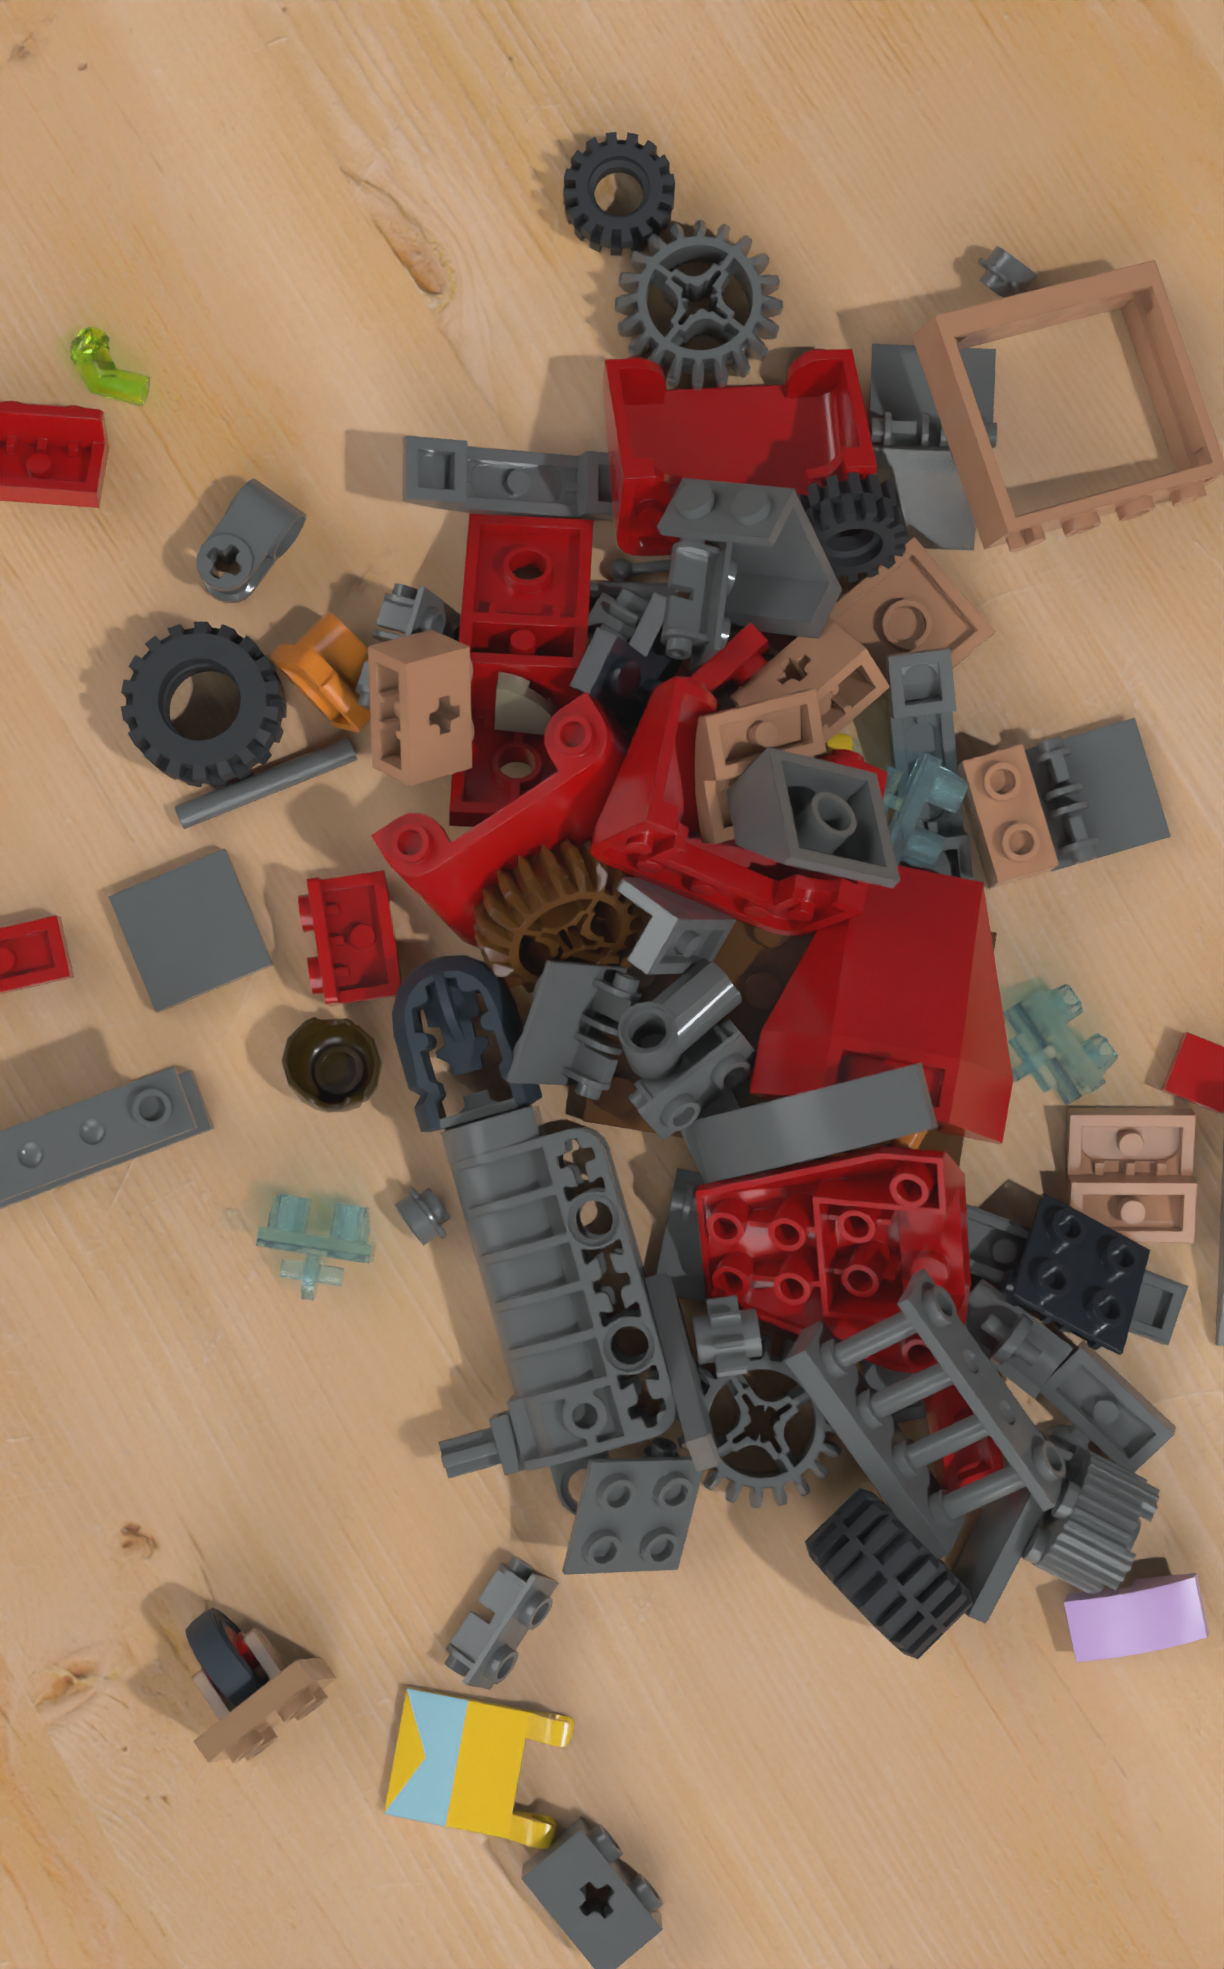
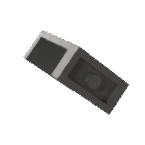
M683 478L657 528L661 535L705 540L709 546H714L719 541L733 543L731 559H735L737 562V574L734 585L726 596L724 616L730 619V628L743 629L751 622L760 632L818 639L842 588L795 489Z

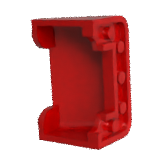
M852 348L812 349L803 353L790 364L785 384L702 388L701 390H666L663 369L657 363L648 359L629 357L625 359H607L604 362L602 382L613 521L617 545L627 554L644 557L672 555V546L679 542L680 537L661 535L657 526L683 478L793 488L797 495L800 493L808 496L807 486L817 482L821 487L827 486L826 477L837 474L838 482L847 481L848 472H859L860 481H864L869 473L875 475L877 464Z
M675 676L658 685L652 692L595 824L590 847L591 854L595 859L774 934L785 936L806 935L863 913L868 882L782 864L736 845L735 839L718 844L702 843L695 789L696 733L699 716L715 713L717 699L707 691L705 684L689 677ZM833 749L827 755L815 758L876 773L883 801L888 772L864 762V757L859 753L847 749Z
M585 692L558 710L550 718L545 729L544 744L558 772L454 841H451L445 829L434 818L422 813H407L372 834L371 837L386 862L463 942L479 948L475 940L476 933L473 925L476 923L474 907L484 901L482 888L498 884L497 870H512L518 865V855L526 859L531 858L539 853L542 844L551 851L557 849L565 839H568L575 847L589 839L592 841L595 824L630 746L632 737L622 721L589 693Z

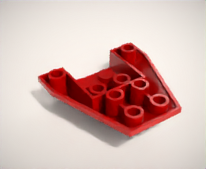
M897 865L900 882L893 888L868 883L863 913L817 930L760 1032L749 1095L776 1100L921 1063L937 1125H939L938 1132L1002 1144L1013 1085V1075L983 882Z
M879 1146L702 1184L695 1191L706 1299L737 1295L739 1310L755 1308L759 1320L800 1335L803 1329L823 1319L833 1335L844 1340L902 1311L897 1303L913 1274L925 1268L934 1283L949 1293L954 1301L958 1317L964 1325L966 1324L971 1274L965 1174L945 1151ZM918 1333L864 1359L892 1371L917 1373L938 1363Z

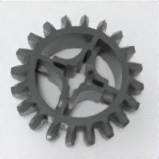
M701 219L695 222L692 237H685L683 228L680 224L675 223L670 226V244L667 245L656 234L650 235L647 239V246L652 257L640 251H633L630 255V264L637 273L622 272L620 274L618 285L629 294H623L615 298V311L628 315V317L618 323V333L621 337L638 336L628 347V354L631 357H642L650 352L651 355L648 360L657 363L661 368L663 365L670 367L667 379L669 386L676 387L680 382L681 373L692 374V389L701 390L704 374L712 373L714 383L717 387L722 388L727 386L728 382L726 367L730 366L742 378L750 373V365L745 354L760 361L766 358L768 348L761 339H776L779 325L769 318L780 315L783 309L782 300L768 295L779 289L780 280L777 275H760L769 264V257L766 253L756 254L749 259L746 257L752 245V239L748 235L739 238L734 246L728 243L730 227L726 223L720 225L716 238L705 236L706 224ZM687 263L712 264L708 271L699 276H688L677 269L672 273L669 271ZM732 277L740 283L748 299L750 316L745 326H742L733 319L734 311L724 303L722 298L727 290V284ZM653 286L664 292V301L675 311V315L670 320V328L664 336L653 324L647 308V299ZM712 291L709 311L701 308L695 315L691 314L685 321L688 301L697 303L702 297L706 298ZM699 335H709L719 342H722L725 338L729 341L722 346L708 350L684 348L687 342Z
M769 1335L760 1336L762 1356L746 1358L747 1371L769 1369L788 1375L798 1382L799 1385L787 1393L783 1391L773 1397H762L751 1389L742 1374L717 1378L716 1371L712 1374L704 1365L696 1363L699 1378L705 1382L702 1390L708 1414L714 1397L724 1384L727 1385L738 1405V1414L735 1421L723 1430V1434L715 1438L720 1461H718L719 1466L713 1467L710 1470L703 1484L708 1490H713L724 1477L730 1480L726 1488L725 1498L731 1503H735L739 1498L742 1486L750 1487L749 1500L753 1508L761 1507L763 1488H772L773 1497L777 1505H785L787 1503V1495L783 1485L793 1481L797 1491L802 1496H806L810 1493V1487L801 1475L808 1468L821 1479H826L829 1475V1471L824 1464L816 1460L820 1451L831 1457H839L842 1451L841 1447L836 1443L825 1440L826 1432L836 1433L784 1361L795 1342L786 1340L781 1347L779 1356L771 1355L772 1341ZM746 1393L754 1406L761 1405L764 1413L768 1406L776 1410L777 1415L772 1417L770 1424L773 1428L772 1434L779 1444L778 1448L772 1446L767 1436L760 1437L757 1429L753 1436L744 1430V1427L751 1422V1419L747 1412L749 1408L742 1398L743 1394ZM810 1402L812 1411L810 1435L804 1448L794 1457L784 1439V1427L787 1420L798 1412V1408ZM677 1410V1411H676V1414H675V1420H676L677 1422H680V1418H679V1414H678V1410ZM681 1434L677 1437L678 1445L680 1448H687L684 1434ZM748 1445H758L768 1451L779 1468L765 1472L747 1471L730 1464L723 1456Z

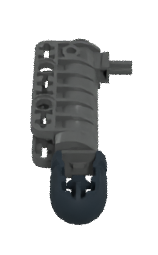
M467 955L442 956L431 959L412 970L398 988L392 1010L393 1033L408 1088L420 1095L414 1107L420 1131L435 1132L445 1129V1132L441 1133L514 1395L507 1401L509 1410L493 1414L489 1419L491 1427L440 1441L441 1460L443 1467L446 1468L449 1479L502 1464L505 1476L522 1470L528 1471L550 1466L560 1501L569 1512L576 1515L579 1502L572 1497L569 1491V1480L575 1472L587 1469L589 1459H610L608 1450L654 1438L666 1432L675 1418L677 1406L645 1282L647 1276L612 1153L605 1137L597 1130L588 1127L573 1128L547 1135L539 1106L521 1109V1107L533 1104L543 1097L539 1084L510 1083L513 1099L502 1102L491 1099L489 1090L464 1096L465 1107L457 1115L446 1117L442 1103L446 1097L443 1083L436 1081L429 1052L436 1048L437 1040L434 1035L423 1033L420 1011L424 1010L428 1027H440L445 1046L436 1051V1056L451 1064L455 1076L484 1068L482 1054L490 1044L488 1037H477L472 1018L481 1013L476 993H481L489 1011L482 1015L480 1022L483 1029L495 1032L503 1058L499 1065L502 1079L507 1080L514 1059V1047L524 1029L515 999L504 979L496 977L493 970L489 969L485 962ZM577 1138L581 1148L592 1147L595 1153V1159L586 1163L589 1182L602 1177L605 1187L591 1188L574 1197L571 1187L579 1186L578 1184L584 1183L579 1166L577 1164L567 1165L564 1154L573 1150L572 1139ZM599 1201L609 1207L613 1215V1224L610 1231L604 1234H596L585 1228L581 1220V1211L586 1202ZM620 1239L622 1247L615 1248L616 1253H611L610 1256L615 1271L617 1273L627 1272L630 1277L626 1281V1285L621 1288L624 1306L627 1308L634 1302H638L640 1308H627L610 1318L607 1312L614 1311L613 1305H617L618 1300L613 1286H602L599 1281L603 1273L607 1271L608 1265L603 1251L597 1256L591 1257L589 1249H602L615 1240ZM624 1326L639 1328L645 1333L649 1348L637 1355L623 1352L616 1343V1331ZM652 1365H656L657 1368H650L651 1377L646 1378L649 1394L653 1399H664L660 1403V1411L654 1415H650L646 1406H635L638 1402V1395L642 1391L639 1373Z

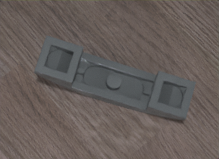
M405 436L403 438L402 501L472 514L597 521L613 520L607 452L586 451L579 456L467 447V441L418 436Z
M949 647L886 655V681L890 686L886 690L890 755L904 865L909 868L973 880L969 835L964 830L957 767L952 713L956 711L951 650Z
M921 1063L708 1116L693 1122L708 1183L823 1157L938 1127Z

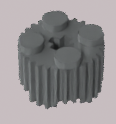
M1074 1445L1069 1449L1073 1453V1458L1067 1468L1068 1475L1055 1507L1044 1512L1022 1554V1559L1089 1594H1094L1095 1592L1099 1594L1100 1591L1104 1590L1105 1585L1116 1590L1120 1581L1123 1582L1127 1571H1130L1136 1554L1130 1551L1140 1531L1141 1519L1139 1517L1151 1522L1158 1507L1156 1504L1160 1497L1158 1496L1160 1489L1146 1483L1147 1479L1088 1449L1086 1450L1078 1445Z

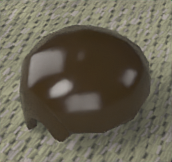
M312 1017L305 1020L287 1038L282 1057V1064L290 1089L302 1103L315 1110L327 1113L350 1111L359 1108L363 1102L368 1101L377 1090L382 1070V1061L375 1039L359 1025H355L353 1021L347 1018L318 1019Z

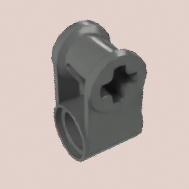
M254 478L249 480L236 494L224 517L205 543L201 545L197 554L196 566L207 591L215 599L224 603H238L246 600L254 593L277 559L296 540L306 521V514ZM235 561L237 562L240 572L236 576L227 572L221 577L219 576L216 566L220 562L229 566Z

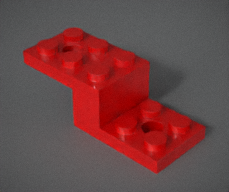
M469 513L459 642L470 647V659L473 666V677L470 687L471 719L474 725V738L472 741V768L452 774L449 826L475 827L558 772L544 744L545 735L494 730L496 689L499 672L517 675L530 681L529 688L543 696L546 700L550 697L556 703L558 710L582 695L569 685L587 650L594 520ZM521 567H534L544 574L536 579L524 580L516 577L513 572ZM521 762L529 765L533 771L525 777L512 778L502 773L500 769L508 763Z

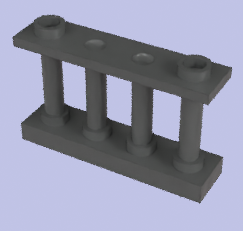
M171 1067L0 1131V1209L213 1130L214 1126L194 1072L188 1070L177 1074L176 1068Z
M925 1268L913 1274L897 1303L902 1311L844 1340L835 1337L822 1319L802 1330L784 1361L892 1512L939 1559L950 1554L965 1521L962 1515L1024 1487L1028 1488L1042 1510L1046 1511L1055 1507L1068 1472L1058 1448L1052 1442L1046 1441L958 1317L954 1301L949 1293L941 1286H937ZM918 1333L938 1363L880 1391L871 1388L854 1363ZM953 1384L975 1413L916 1442L907 1439L890 1415ZM988 1436L992 1437L1011 1464L952 1492L943 1489L926 1466Z

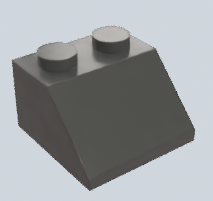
M768 747L726 791L736 845L782 864L893 888L900 882L876 773Z

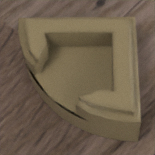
M499 672L496 689L494 730L545 735L547 724L550 718L558 711V707L550 697L546 700L543 696L530 689V681L527 679Z

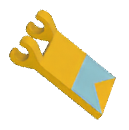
M408 1686L406 1688L384 1814L505 1838L534 1848H549L555 1837L556 1819L544 1814L514 1811L525 1744L528 1738L551 1746H567L573 1737L574 1719L571 1716L559 1713L531 1711Z

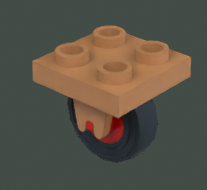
M212 1607L193 1620L185 1630L189 1645L202 1668L192 1676V1679L220 1720L193 1741L208 1763L230 1759L234 1764L244 1757L247 1761L254 1758L278 1738L273 1730L275 1726L282 1721L287 1723L293 1718H296L297 1721L303 1719L329 1698L323 1689L334 1681L336 1677L322 1658L298 1659L288 1666L259 1628L256 1630L252 1628L245 1633L224 1613Z

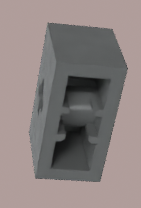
M580 1816L552 1840L549 1848L541 1849L523 1864L521 1879L594 1969H616L663 1930L662 1915L658 1909L664 1903L654 1887L642 1874H638L632 1879L617 1861L623 1855V1852L611 1834L601 1824L591 1829L582 1816ZM590 1881L596 1888H601L608 1884V1902L603 1904L597 1897L587 1902L585 1900L586 1884Z

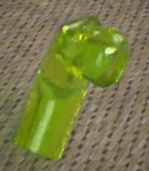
M97 327L82 329L78 337H75L71 342L70 359L86 388L95 395L143 407L149 393L150 377L117 368L109 353L108 343L110 338Z

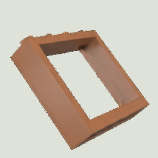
M1155 260L935 315L912 336L984 550L1006 543L1010 552L1024 550L1045 541L1044 533L1060 528L1063 529L1065 537L1074 536L1101 524L1099 517L1117 513L1120 522L1131 520L1155 509L1154 502L1171 498L1173 506L1184 505L1206 496L1207 493L1204 486L1224 474V459ZM1121 308L1176 472L1015 516L959 350Z

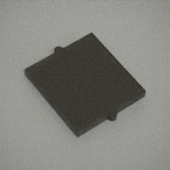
M873 445L877 464L875 475L879 476L880 483L887 479L893 484L894 491H898L908 534V542L915 537L924 549L974 550L976 524L950 448Z

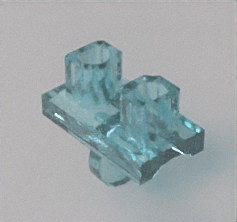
M925 752L919 753L901 798L895 796V792L904 772L886 765L884 770L888 774L883 806L885 815L889 807L895 809L888 828L897 866L902 860L912 865L928 868L935 867L946 837L917 826L916 823L925 802H928L956 814L969 787V783L951 770L941 767L942 759Z
M1064 984L1047 992H1044L1041 988L1003 1012L1017 1033L1008 1042L1021 1060V1062L1012 1067L1013 1081L1017 1082L1031 1074L1043 1093L1054 1087L1066 1105L1086 1094L1094 1092L1104 1085L1106 1081L1103 1075L1118 1059L1117 1053L1106 1037L1096 1033L1079 1043L1067 1026L1068 1022L1083 1012L1082 1002L1070 985Z
M277 1194L269 1214L268 1225L258 1228L256 1246L307 1254L305 1262L282 1259L279 1273L281 1278L302 1281L301 1299L314 1301L319 1283L342 1287L345 1268L322 1265L323 1257L368 1264L373 1262L376 1243L369 1242L371 1231L369 1207L335 1203L330 1236L307 1232L311 1198Z

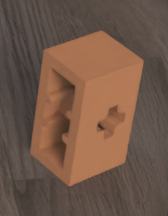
M828 617L818 639L798 636L729 697L735 706L738 707L809 688L816 689L826 744L890 686L866 647Z
M434 630L368 646L372 767L408 786L472 768L474 725L471 719L470 682L473 677V666L470 659V647Z
M1023 744L962 761L957 766L960 794L988 888H995L1043 874L1057 867L1059 863Z

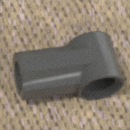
M703 957L653 1001L637 1003L628 1008L622 1015L618 1025L619 1040L627 1062L634 1073L650 1080L662 1079L674 1073L681 1064L683 1052L742 1002L740 992L713 961L710 962ZM656 1033L665 1036L663 1041L653 1048L645 1049L637 1046L638 1042L649 1034Z

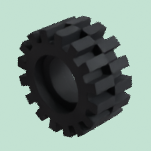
M617 132L606 133V141L598 143L596 137L586 142V150L583 153L577 150L572 156L570 169L566 168L564 175L563 202L565 205V216L568 224H573L574 234L582 242L587 238L590 241L591 249L600 253L602 246L611 248L612 256H621V250L625 248H631V252H641L643 243L647 242L650 235L656 234L660 236L661 229H667L671 221V212L674 208L675 180L674 174L669 172L670 163L665 154L661 157L656 154L657 146L647 140L646 144L642 145L638 143V135L627 132L626 140H618ZM625 173L634 177L641 185L643 199L639 207L632 213L623 216L611 215L602 210L597 204L594 195L598 183L607 175Z
M848 472L847 481L838 482L836 474L826 477L827 486L821 487L817 482H814L807 486L808 496L800 493L797 495L837 580H839L840 576L846 575L848 583L857 582V574L866 572L869 578L879 575V565L889 569L896 564L895 556L902 557L905 553V543H908V534L898 491H894L893 484L887 479L880 483L878 475L869 473L864 481H860L859 472Z

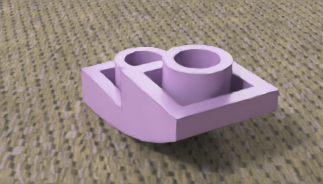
M1197 1573L1134 1579L1129 1588L1108 1589L1100 1591L1099 1594L1096 1592L1094 1594L1087 1592L1069 1593L1064 1601L1076 1662L1147 1653L1204 1639L1209 1634Z

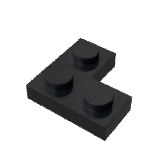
M653 593L629 644L615 634L599 628L596 629L569 685L581 694L589 693L622 723L633 729H637L653 690L658 685L675 677L682 660H684L667 656L665 653L666 646L660 641L665 603L668 597Z

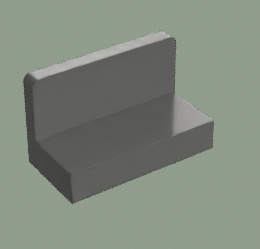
M622 877L616 888L620 893L652 915L650 922L628 958L629 962L647 975L684 974L703 957L712 962L737 919L638 877Z

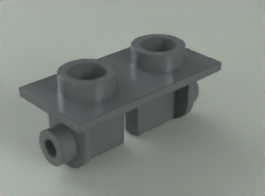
M680 537L679 542L672 546L667 588L689 593V600L673 595L666 599L660 641L666 646V655L671 658L687 659L691 656L690 671L696 672L726 646L730 633V619L724 616L726 596L730 593L736 579L737 562L735 559H731L733 543L719 541L716 545L709 546L704 544L705 540Z
M728 1017L720 1024L716 1023L683 1052L692 1064L683 1072L677 1068L674 1073L665 1078L656 1080L642 1078L634 1083L637 1090L630 1094L628 1098L637 1108L639 1114L663 1141L675 1131L682 1130L691 1125L704 1108L724 1092L740 1086L753 1070L756 1052Z
M513 1555L508 1564L501 1562L478 1599L480 1603L495 1613L490 1623L476 1612L470 1611L452 1641L446 1647L450 1654L444 1662L445 1665L457 1674L464 1676L465 1678L462 1682L467 1686L490 1690L494 1684L502 1682L517 1662L518 1653L515 1650L528 1630L535 1629L543 1622L552 1607L553 1600L550 1596L559 1583L554 1579L533 1574L534 1568L517 1556Z

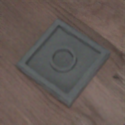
M226 849L108 896L157 1013L274 965Z

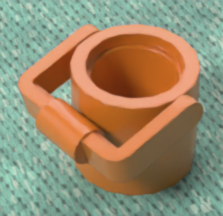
M328 611L294 645L281 644L271 653V661L335 728L360 732L370 720V710L357 705L360 693L355 691L364 662L368 661V656L366 655L368 648L331 612Z

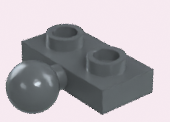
M1084 1340L1056 1368L1041 1390V1393L1073 1422L1071 1425H1055L1045 1431V1433L1067 1450L1074 1445L1089 1450L1088 1443L1092 1440L1116 1464L1133 1473L1175 1434L1176 1426L1094 1349L1088 1347Z

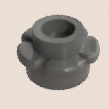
M999 246L995 247L987 260L981 257L978 260L979 265L986 269L980 281L1002 298L1013 296L1016 293L1028 292L1026 289L1036 277V274Z
M411 1186L406 1188L409 1195L397 1202L395 1207L408 1227L423 1246L438 1235L441 1239H444L446 1232L441 1225L451 1218L430 1188L421 1194Z

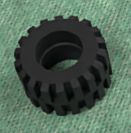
M194 622V628L184 629L179 624L167 628L170 635L161 641L155 635L145 643L149 651L143 658L137 655L134 656L129 665L133 671L130 680H123L121 693L126 697V706H121L123 721L129 726L130 732L128 735L134 745L144 754L143 756L165 775L174 780H182L190 786L202 788V784H212L216 788L227 786V780L235 777L242 780L251 776L253 773L250 769L259 762L264 766L272 756L269 750L273 743H280L284 732L281 728L282 718L287 716V704L283 700L282 695L284 689L279 676L267 656L262 653L257 644L250 638L238 635L234 628L221 624L220 629L213 628L209 622ZM219 672L227 675L237 685L241 696L239 712L232 725L222 734L207 740H191L181 735L174 728L170 719V704L177 688L186 679L198 673Z
M859 1487L805 1541L809 1556L819 1569L886 1639L907 1656L919 1659L973 1605L970 1592L940 1559H937L874 1492Z

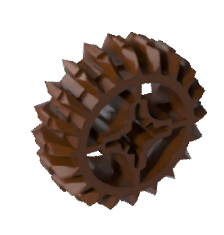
M565 839L557 849L551 851L542 844L539 853L531 858L526 859L518 855V865L512 870H497L498 884L482 888L484 901L474 907L476 923L473 925L476 933L475 940L488 968L493 970L496 977L504 979L510 988L522 985L529 994L533 993L538 979L543 974L547 960L600 965L607 963L617 964L619 963L618 951L629 949L635 945L633 933L638 932L644 927L641 918L644 909L616 889L622 877L635 876L595 859L590 851L592 843L590 839L582 842L578 847H575L568 839Z

